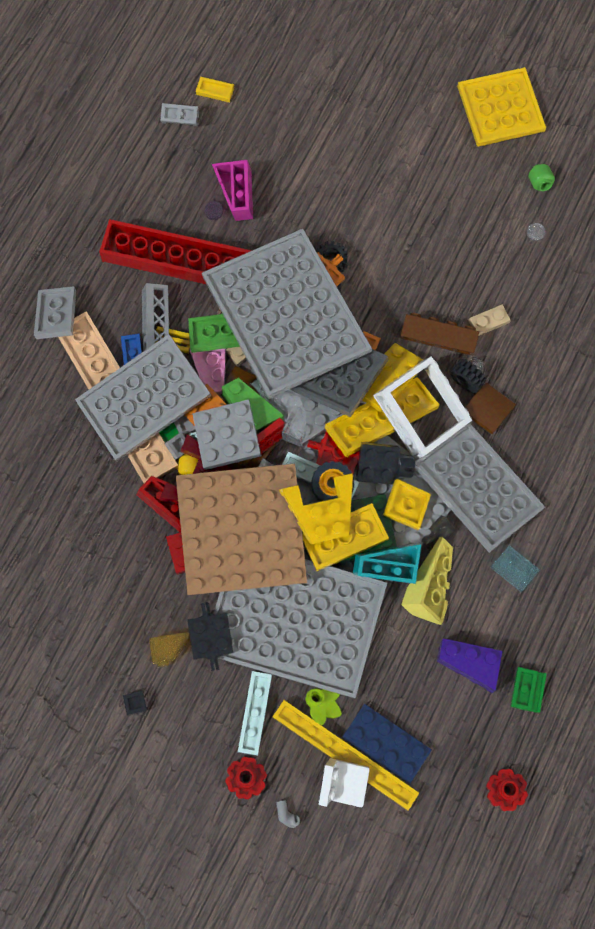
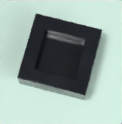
M143 691L123 695L127 716L147 711Z

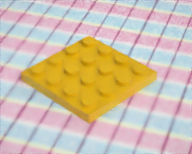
M525 67L458 82L457 87L477 147L545 132L546 126Z

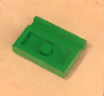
M518 667L510 707L539 714L547 673Z

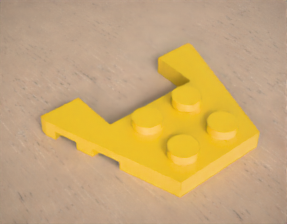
M352 474L333 478L338 498L309 505H303L299 485L279 490L282 497L284 496L290 511H293L297 518V523L309 544L349 535Z

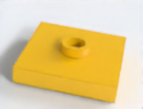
M396 479L383 515L415 530H419L431 494Z

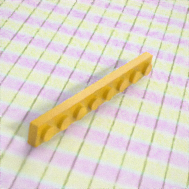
M283 700L273 715L275 720L330 758L369 767L367 783L407 811L419 795V792L285 700Z

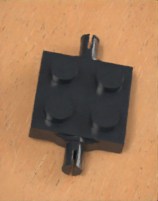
M206 602L205 604L201 603L202 616L187 619L193 660L210 659L211 671H215V667L217 671L220 670L218 658L223 655L233 654L227 613L211 614L209 602Z

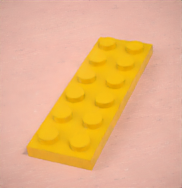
M418 377L412 379L395 397V401L409 423L435 411L439 407V403ZM367 403L356 408L351 417L342 415L325 424L324 427L345 457L359 451L361 442L374 443L396 431L384 412L381 413Z

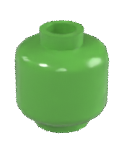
M546 164L535 165L529 172V180L535 190L547 191L554 184V174Z

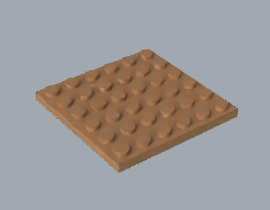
M295 464L176 476L188 595L307 583L302 530L297 523L298 520L293 511L291 512L287 506L284 496L282 497L279 491L283 488L297 486Z

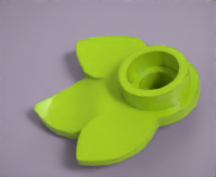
M311 689L308 691L305 700L310 707L312 719L318 724L324 725L326 717H340L342 713L340 707L335 702L340 694L324 689ZM312 697H316L318 702L313 701Z

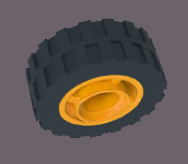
M334 461L325 462L322 466L317 467L311 480V488L315 498L321 502L338 498L336 488H330L327 483L329 480H334V477L352 474L351 470L346 465ZM354 476L352 482V493L354 490Z

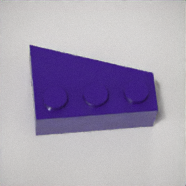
M443 638L440 642L437 662L493 693L496 691L502 651Z

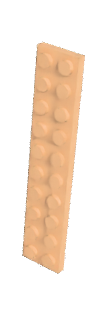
M87 311L74 318L73 335L58 337L88 389H91L120 368ZM159 433L127 455L143 483L150 476L160 478L178 468V464L165 446V442Z

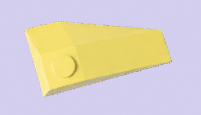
M439 537L419 568L416 584L410 583L407 587L401 604L412 615L439 625L443 623L448 606L445 594L446 589H449L450 585L447 582V573L451 570L453 547L443 537Z

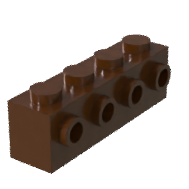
M410 313V315L406 314L401 339L473 356L480 331H476V328L472 326H465L463 328L459 327L455 322L447 321V323H442L434 317L425 319L421 318L420 314Z

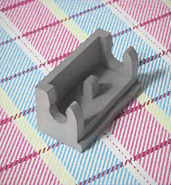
M162 103L160 119L162 123L198 126V106Z

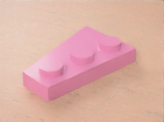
M226 349L191 353L199 378L203 384H208L217 395L222 394V386L225 385Z

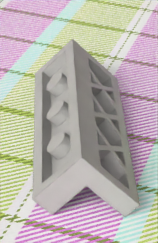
M146 283L142 289L143 352L154 345L157 340H161L163 335L165 337L169 334L168 285ZM154 290H163V297L160 300L155 297ZM157 305L163 310L161 317H158L154 312V308ZM157 323L164 328V332L160 335L154 330V325Z

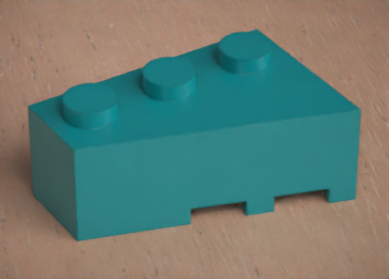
M413 543L356 554L353 574L362 577L416 584L421 544Z

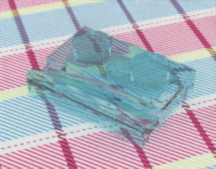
M510 545L491 567L520 592L526 588L540 570Z

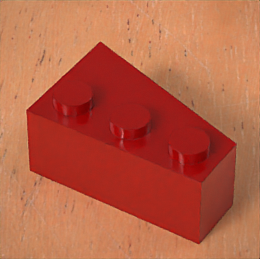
M150 476L140 487L136 495L177 531L181 532L179 503L167 500V502L159 500L168 482Z

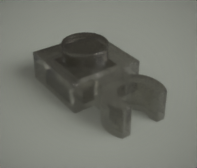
M441 515L429 528L431 533L425 535L421 541L425 544L429 543L426 548L432 550L439 537H443L446 540L455 529L448 519Z

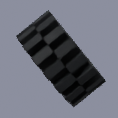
M327 241L325 245L321 244L316 249V252H319L323 257L327 254H334L336 256L339 254L342 256L343 261L336 267L339 272L343 273L345 271L348 253L347 250L345 251L344 246L340 247L338 242L335 245L334 241L328 244Z
M460 359L450 371V376L453 377V380L457 381V384L461 385L463 389H466L468 392L471 391V393H477L486 381L484 373H481L482 371L477 369L476 365H472V362H467L465 359Z

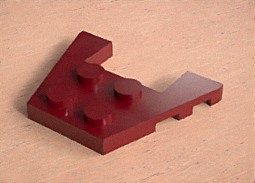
M187 434L180 452L198 459L193 474L233 470L228 465L204 470L198 441ZM166 483L159 500L164 502L171 500L179 503L177 486Z

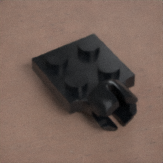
M361 442L356 481L393 485L394 481L399 477L412 478L415 472L412 471V468H415V458L412 455L401 454L400 446Z

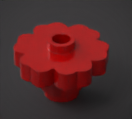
M243 757L240 762L233 761L231 766L227 768L229 776L225 782L230 792H236L237 798L249 800L252 794L259 796L265 788L263 780H265L267 774L262 764L256 765L254 758ZM244 775H249L250 781L244 782L242 780V777Z
M501 769L497 772V775H491L486 783V788L489 790L487 799L492 806H499L503 812L514 811L517 805L521 806L525 803V799L528 796V793L524 790L527 782L521 774L514 775L512 769ZM505 786L509 788V794L504 792Z

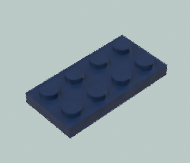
M366 704L362 706L342 737L349 744L408 784L412 782L432 749Z

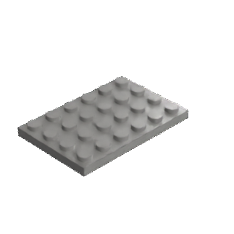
M168 334L76 398L75 401L113 458L118 462L212 395Z
M470 423L424 457L415 461V469L489 553L545 508Z

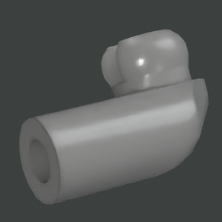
M286 800L276 802L279 821L289 828L298 826L300 818L288 811Z

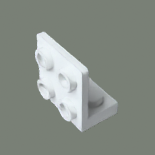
M330 758L325 765L319 805L327 807L330 801H336L363 807L370 768Z

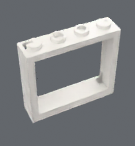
M432 356L421 361L373 395L415 459L424 457L472 421L469 412L463 407L459 396L453 391L448 379L442 374L438 363L433 360ZM423 369L458 421V423L426 446H424L390 393Z

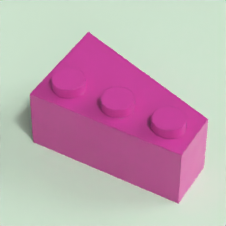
M248 160L212 164L235 221L253 219L252 173Z

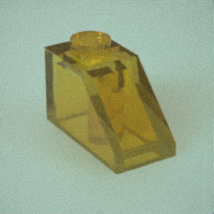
M189 632L149 638L153 664H157L158 667H165L170 665L169 662H174L190 641Z

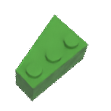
M237 378L222 386V397L227 405L249 399L257 435L277 419L281 418L284 421V415L241 379Z

